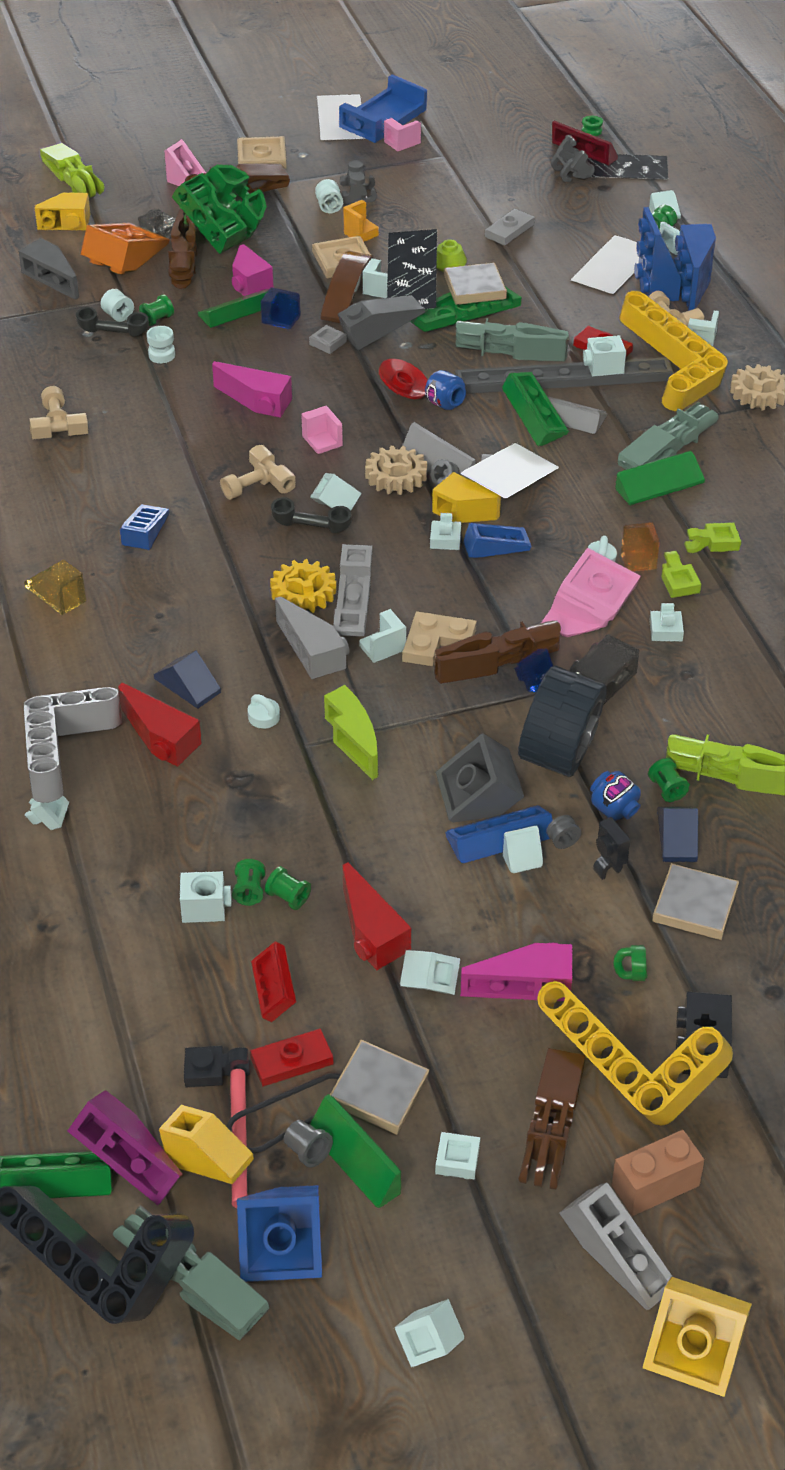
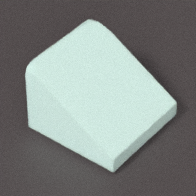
M674 191L655 192L650 195L649 209L651 213L660 205L666 204L675 210L677 219L681 218Z
M661 222L660 232L670 252L677 255L675 237L680 235V231L665 222Z
M537 826L504 833L503 857L511 873L542 867L543 857Z

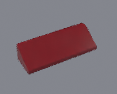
M555 120L552 122L553 144L560 146L566 136L570 135L576 141V145L573 147L579 151L583 150L588 155V158L606 165H610L618 159V155L611 142Z

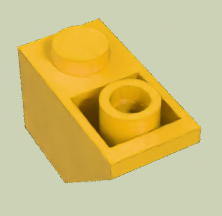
M63 192L35 205L37 230H86L91 214L88 193Z
M455 472L433 489L432 512L439 516L441 513H452L453 522L497 520L500 517L501 496Z
M180 1105L159 1128L164 1151L179 1169L233 1184L254 1160L253 1153L213 1113Z

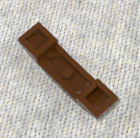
M347 251L342 256L335 269L324 300L321 320L341 324L338 313L353 305V298L362 280L363 270L371 258L373 259V255Z

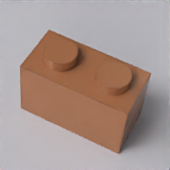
M681 1130L615 1159L612 1187L631 1216H634L700 1186L705 1159L685 1131Z

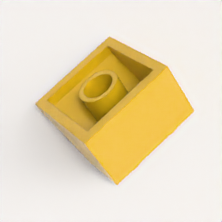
M671 1276L664 1288L643 1369L725 1397L752 1304Z

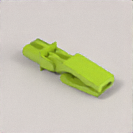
M63 143L40 149L42 161L60 181H65L72 188V193H88L89 198L96 195V192L100 195L104 191L105 186L93 173L92 165L85 166L76 151Z
M676 734L669 736L666 758H671L676 763V769L698 773V781L700 775L735 784L741 790L785 796V755L751 744L741 747L708 741V734L705 741Z

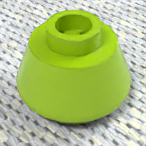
M445 240L438 245V270L444 272V268L466 265L467 258L463 248L455 240Z

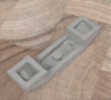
M342 544L338 599L333 623L339 635L364 636L371 582L372 546Z

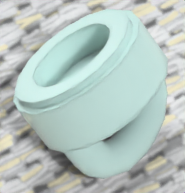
M602 536L600 541L593 542L588 546L589 549L615 562L617 552L614 546L608 543L607 536Z
M255 694L251 697V703L247 710L249 722L253 726L263 729L276 725L280 720L278 703L260 694Z

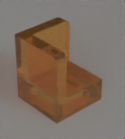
M653 522L630 524L623 527L621 555L627 569L631 571L657 569L660 542Z

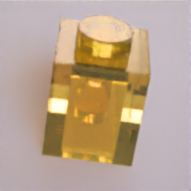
M64 559L24 582L27 589L61 615L86 602L83 573Z

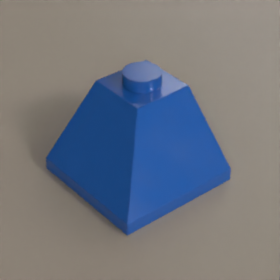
M318 1185L278 1187L237 1198L240 1278L248 1282L322 1278Z

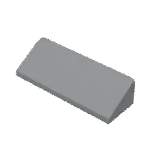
M547 396L566 427L594 434L599 430L607 416L606 411Z
M417 423L411 424L403 446L406 447L407 451L415 449L416 455H424V461H427L428 472H431V468L436 461L444 459L456 464L460 475L470 479L461 474V472L475 465L474 458ZM444 469L442 474H444L445 476H443L442 478H446L448 473H446L445 471L448 469Z

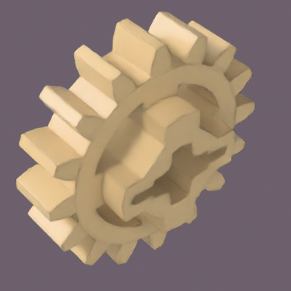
M757 364L756 368L747 365L745 371L738 369L737 374L732 375L730 393L734 394V400L741 399V405L750 404L751 409L756 407L765 410L766 406L776 409V403L782 406L785 403V374L780 375V369L771 370L769 365L761 367L760 364Z
M390 446V450L379 448V454L372 452L371 459H366L365 478L369 479L370 486L376 485L377 491L385 489L387 494L397 491L399 495H402L403 490L413 492V486L420 488L422 487V481L427 480V461H424L423 454L416 455L415 449L407 451L405 446H402L400 450L395 449L394 446Z

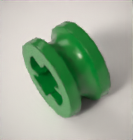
M593 115L584 117L582 119L583 126L581 131L593 136H599L602 133V118Z

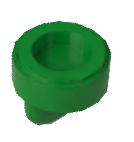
M631 945V947L621 948L617 951L613 961L616 974L620 978L632 980V982L645 981L647 979L646 948L644 945ZM631 956L632 970L626 971L623 968L622 961L624 957Z

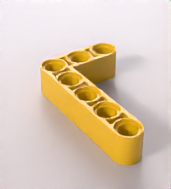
M630 291L625 295L619 317L620 321L680 368L679 371L668 378L662 397V404L665 408L672 411H677L678 408L683 410L721 384L728 364L727 358L644 293Z
M556 981L549 982L542 986L538 993V1005L542 1011L631 1104L655 1125L662 1126L672 1122L732 1061V1047L720 1032L713 1027H702L688 1037L651 1074L564 984ZM565 997L564 1003L559 1008L554 1009L556 1001ZM589 1021L586 1030L577 1034L580 1024ZM715 1042L718 1043V1048L713 1054L704 1055L708 1045ZM609 1046H613L611 1054L601 1059L602 1051ZM689 1069L691 1071L689 1078L682 1083H677L679 1074ZM637 1071V1078L632 1083L625 1084L628 1074ZM657 1097H663L661 1106L656 1110L650 1111L651 1102Z

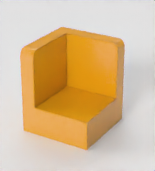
M364 200L343 207L345 235L348 237L361 236L363 242L379 236V227L366 219V202Z

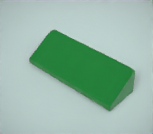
M264 289L199 311L198 316L212 328L279 305L278 289Z
M509 373L502 389L536 445L543 446L567 435L569 430L533 373Z
M688 451L618 472L615 489L630 506L705 483V478L692 451Z
M332 1095L324 1096L310 1125L315 1129H323L332 1136L333 1143L329 1155L374 1206L381 1208L401 1194V1170Z
M92 1151L0 1156V1188L3 1186H35L49 1198L110 1195L112 1192L113 1169Z

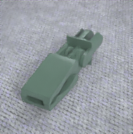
M486 318L485 324L466 321L456 322V347L482 350L481 356L484 355V352L512 355L514 359L565 361L567 358L569 334L565 330L522 322L516 325L488 322L489 318Z
M699 401L685 411L678 408L677 415L660 426L653 425L621 451L618 456V465L627 470L676 455L677 451L684 445L692 441L698 443V435L717 422L718 414Z
M141 1205L136 1209V1215L132 1214L124 1221L125 1227L121 1225L113 1233L115 1239L127 1248L144 1220L152 1216ZM192 1243L170 1279L179 1283L183 1288L180 1296L186 1303L239 1341L269 1310L267 1300L211 1252H207L200 1259Z

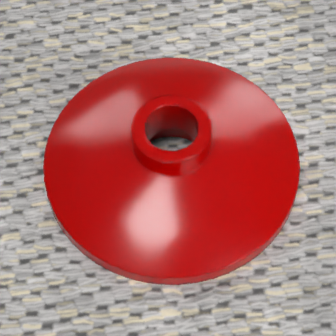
M387 359L381 363L379 367L380 378L394 393L409 399H421L426 396L425 387L428 380L417 367L400 359Z

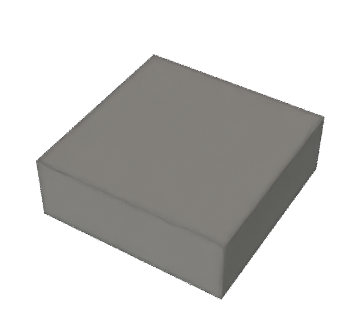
M325 325L309 337V345L328 354H331L347 342V334L328 325Z

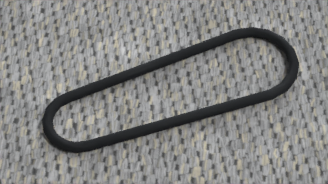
M325 1074L242 1110L230 1118L226 1127L232 1132V1126L239 1118L325 1080L339 1079L341 1074ZM315 1115L304 1120V1122L309 1125ZM285 1132L262 1146L247 1148L253 1154L265 1151L284 1140Z

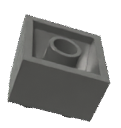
M484 733L480 734L435 772L448 819L453 823L501 816L524 797L510 750Z

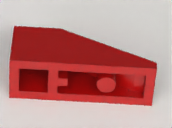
M121 683L118 686L121 710L151 754L155 755L158 759L178 767L202 744L200 720L125 683Z
M347 862L342 865L343 891L354 938V949L360 959L363 961L367 960L377 971L405 955L406 950H411L412 928Z

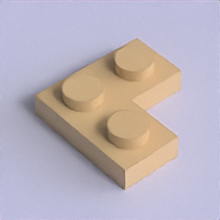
M416 611L402 652V662L433 666L435 650L439 649V646H447L475 635L477 621Z

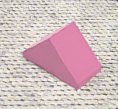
M182 139L164 151L167 182L180 186L185 182L187 176L206 173Z

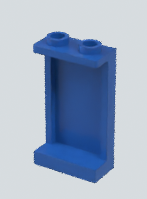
M392 74L388 77L387 89L358 107L348 103L340 105L339 127L373 143H377L384 138L385 120L393 118L401 125H404L426 111L427 89Z

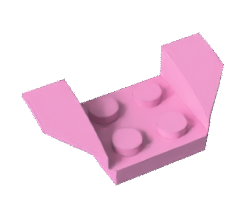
M587 548L562 582L550 611L541 623L548 621L559 622L561 626L560 635L564 637L576 636L604 628L618 614L637 586L641 576Z

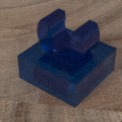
M538 649L517 663L518 667H515L514 670L518 680L524 681L528 692H537L544 676L553 667V663L547 649Z

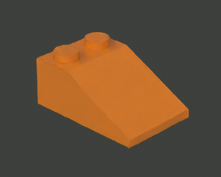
M131 223L87 225L80 255L90 258L89 262L100 266L105 264L110 266V271L125 274V271H133L141 267L166 247L170 239Z

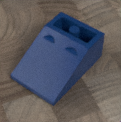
M644 207L643 218H639L638 223L641 239L636 244L639 260L634 265L635 278L640 281L641 292L645 293L648 297L655 291H662L670 301H679L681 276L649 207Z
M712 224L681 225L680 235L675 237V249L678 253L677 258H673L681 276L682 302H686L688 311L696 309L710 284L716 241Z

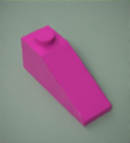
M216 361L212 364L214 387L256 413L281 417L292 400L291 376Z
M534 943L462 967L460 996L537 1000L542 986L553 981L561 982L571 991L572 945ZM565 997L560 998L557 1001H564Z

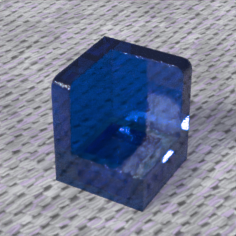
M271 287L261 300V319L263 324L291 329L301 316L299 293Z

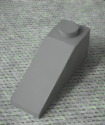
M281 596L275 598L276 621L310 678L314 679L346 669V655H349V646L345 637H340L333 625Z
M607 1182L587 1190L559 1212L582 1247L646 1310L651 1309L662 1299L664 1288L672 1275Z

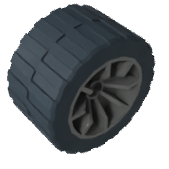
M558 666L551 667L544 676L528 711L518 746L520 759L567 777L573 776L595 736L605 701L606 685Z

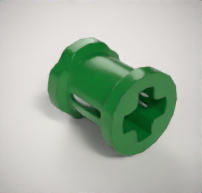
M162 294L152 303L141 304L139 312L145 313L148 316L149 326H153L157 320L173 316L174 307L171 300Z
M671 758L660 759L649 768L648 777L652 782L658 784L662 790L661 796L666 802L671 803L680 800L688 793L690 784L685 778L680 777L676 771V763Z
M255 859L241 860L235 865L234 871L237 883L232 889V898L239 904L252 906L260 903L263 899L264 893L261 888V880L266 875V867ZM250 869L253 870L252 876H249ZM246 889H249L248 895H245Z
M282 866L273 870L265 884L266 894L270 896L276 895L287 901L289 907L293 910L300 909L307 901L311 892V883L306 880H297L289 875L287 869Z

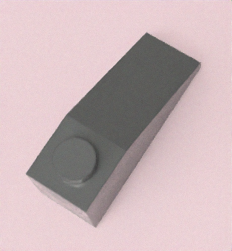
M39 238L18 251L21 273L75 300L79 298L77 276L58 246Z
M412 295L359 301L338 313V317L344 333L347 334V339L358 351L425 313V309Z

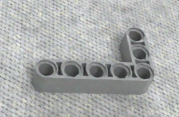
M103 687L32 697L24 702L27 764L33 799L37 802L49 803L63 796L58 736L108 730L122 724L121 706L117 689Z

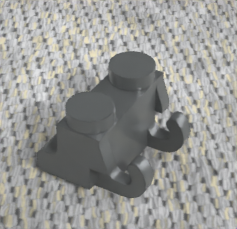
M570 135L566 136L557 149L556 154L551 160V166L554 170H561L560 177L564 182H571L572 178L569 175L566 176L570 171L574 172L573 175L576 178L588 179L594 173V166L587 161L588 155L583 150L579 151L573 147L576 145V141ZM559 160H560V161L562 162V164L564 165L563 169H562V166H561L560 164H557V162H558Z
M350 161L347 175L340 177L341 186H350L349 193L347 191L342 192L344 204L355 203L360 200L369 203L377 198L376 189L373 188L375 186V178L373 175H370V182L365 183V173L361 161ZM371 189L372 195L367 196V190Z

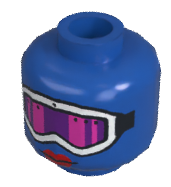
M439 370L433 373L426 383V398L429 402L444 410H452L458 407L465 399V383L457 375L446 370Z
M606 771L602 773L590 788L592 804L607 818L612 817L614 821L623 817L627 820L630 819L641 806L638 803L641 796L640 788L621 771L611 773Z

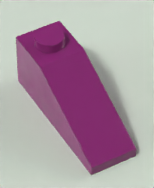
M107 1090L89 1100L67 1130V1132L157 1206L162 1203L182 1175V1172L137 1115Z

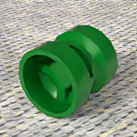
M660 205L652 212L659 230L661 222H665L672 227L677 223V214L669 205Z

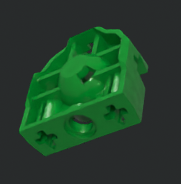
M217 164L207 174L201 173L182 183L174 191L172 198L215 250L221 254L252 237L267 206L264 194L260 189L251 194L248 193L247 183L250 177L246 172L232 165ZM236 194H238V195L240 196V198L243 200L242 202H241V200H239V201H236V200H235V198H236V196H237ZM201 211L204 213L206 220L203 218Z

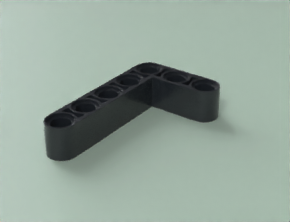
M29 1185L3 1186L0 1188V1223L97 1314L111 1324L141 1321L151 1313L194 1238V1227L187 1216L183 1214L152 1215L147 1217L141 1224L119 1261L39 1188Z

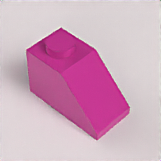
M244 244L240 245L232 265V285L234 289L243 296L264 289L274 288L273 267Z

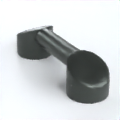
M82 307L76 312L78 325L88 332L102 330L129 333L130 336L135 337L145 332L149 326L148 316L142 312L130 314L127 317V322L99 320L97 311L93 307Z
M286 497L277 498L271 504L273 518L284 526H291L295 523L328 528L332 533H339L347 529L352 522L351 511L345 506H335L329 510L328 516L295 512L294 502Z

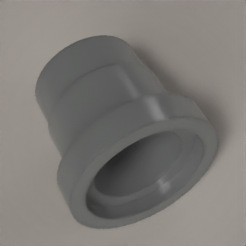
M303 1120L293 1122L284 1135V1143L298 1155L299 1161L309 1168L322 1163L332 1148L333 1140L329 1133L323 1129H315Z

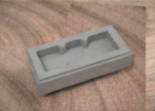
M514 209L485 229V237L505 246L533 226L535 217Z

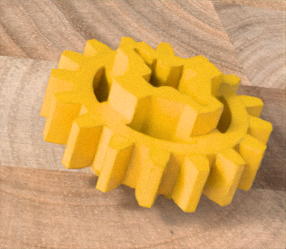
M304 559L303 563H297L293 560L292 566L289 567L282 564L281 571L275 570L273 572L274 578H270L272 600L281 596L304 610L309 609L312 613L315 612L316 606L323 609L326 608V601L333 602L334 594L337 593L335 573H330L329 566L320 568L319 561L311 565L308 559Z

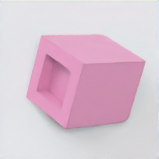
M393 118L385 120L384 142L396 151L420 144L421 123L414 121L401 125Z
M327 406L302 413V436L316 453L320 454L343 446L342 423Z

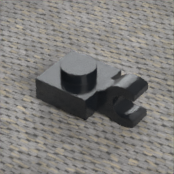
M610 817L599 822L598 838L596 839V845L601 856L595 861L593 869L602 880L606 878V872L611 867L616 873H620L623 865L628 863L630 839L613 818Z
M223 1046L185 1048V1088L222 1086L223 1076H230V1072L234 1069H242L245 1071V1076L250 1075L248 1048H234L227 1054H224Z

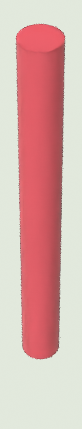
M234 1069L230 1072L231 1117L246 1109L245 1071L242 1069ZM243 1116L234 1122L232 1133L247 1147L246 1116ZM247 1168L232 1184V1206L237 1208V1198L248 1196Z

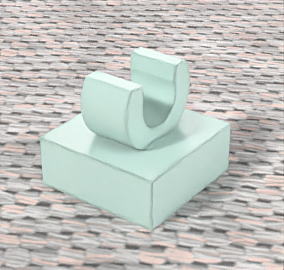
M441 513L440 521H432L430 549L460 550L461 522H453L452 513Z
M661 603L660 611H650L649 622L652 641H683L681 611H674V603Z
M64 796L49 803L37 802L33 798L29 801L31 811L26 812L25 816L32 824L43 822L50 830L62 826L69 805V801Z
M441 1132L435 1174L475 1179L480 1137Z

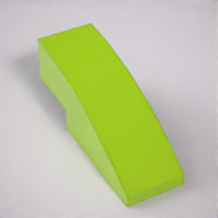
M343 685L324 695L325 719L333 726V742L373 780L378 777L377 740L373 725L358 698L346 685Z

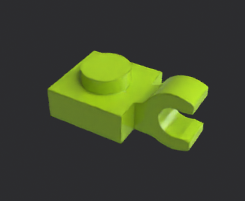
M707 523L704 529H687L689 540L694 541H685L684 543L689 553L699 552L706 546L709 547L710 552L739 551L741 539L734 523Z
M677 551L664 552L667 563L662 564L661 578L670 597L675 598L700 593L702 584L692 564L682 565Z

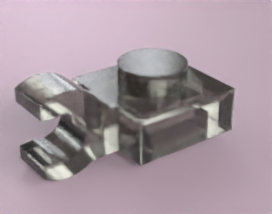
M159 209L150 210L147 214L138 217L139 227L156 234L162 233L166 238L171 239V230L175 222L173 217Z

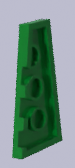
M505 286L507 291L506 299L456 305L451 292L436 298V308L425 309V313L409 322L422 331L427 332L456 324L457 321H467L521 306L522 297Z

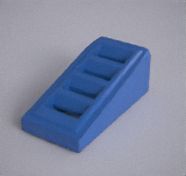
M141 504L120 529L122 545L150 550L169 515V509Z
M469 523L464 537V545L468 556L471 558L529 551L531 548V543L523 527Z

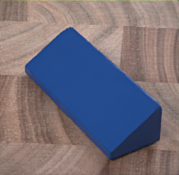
M536 805L450 829L445 834L457 859L461 863H467L502 853L505 832L537 826L540 842L548 840L550 838L546 830L553 820L551 813Z

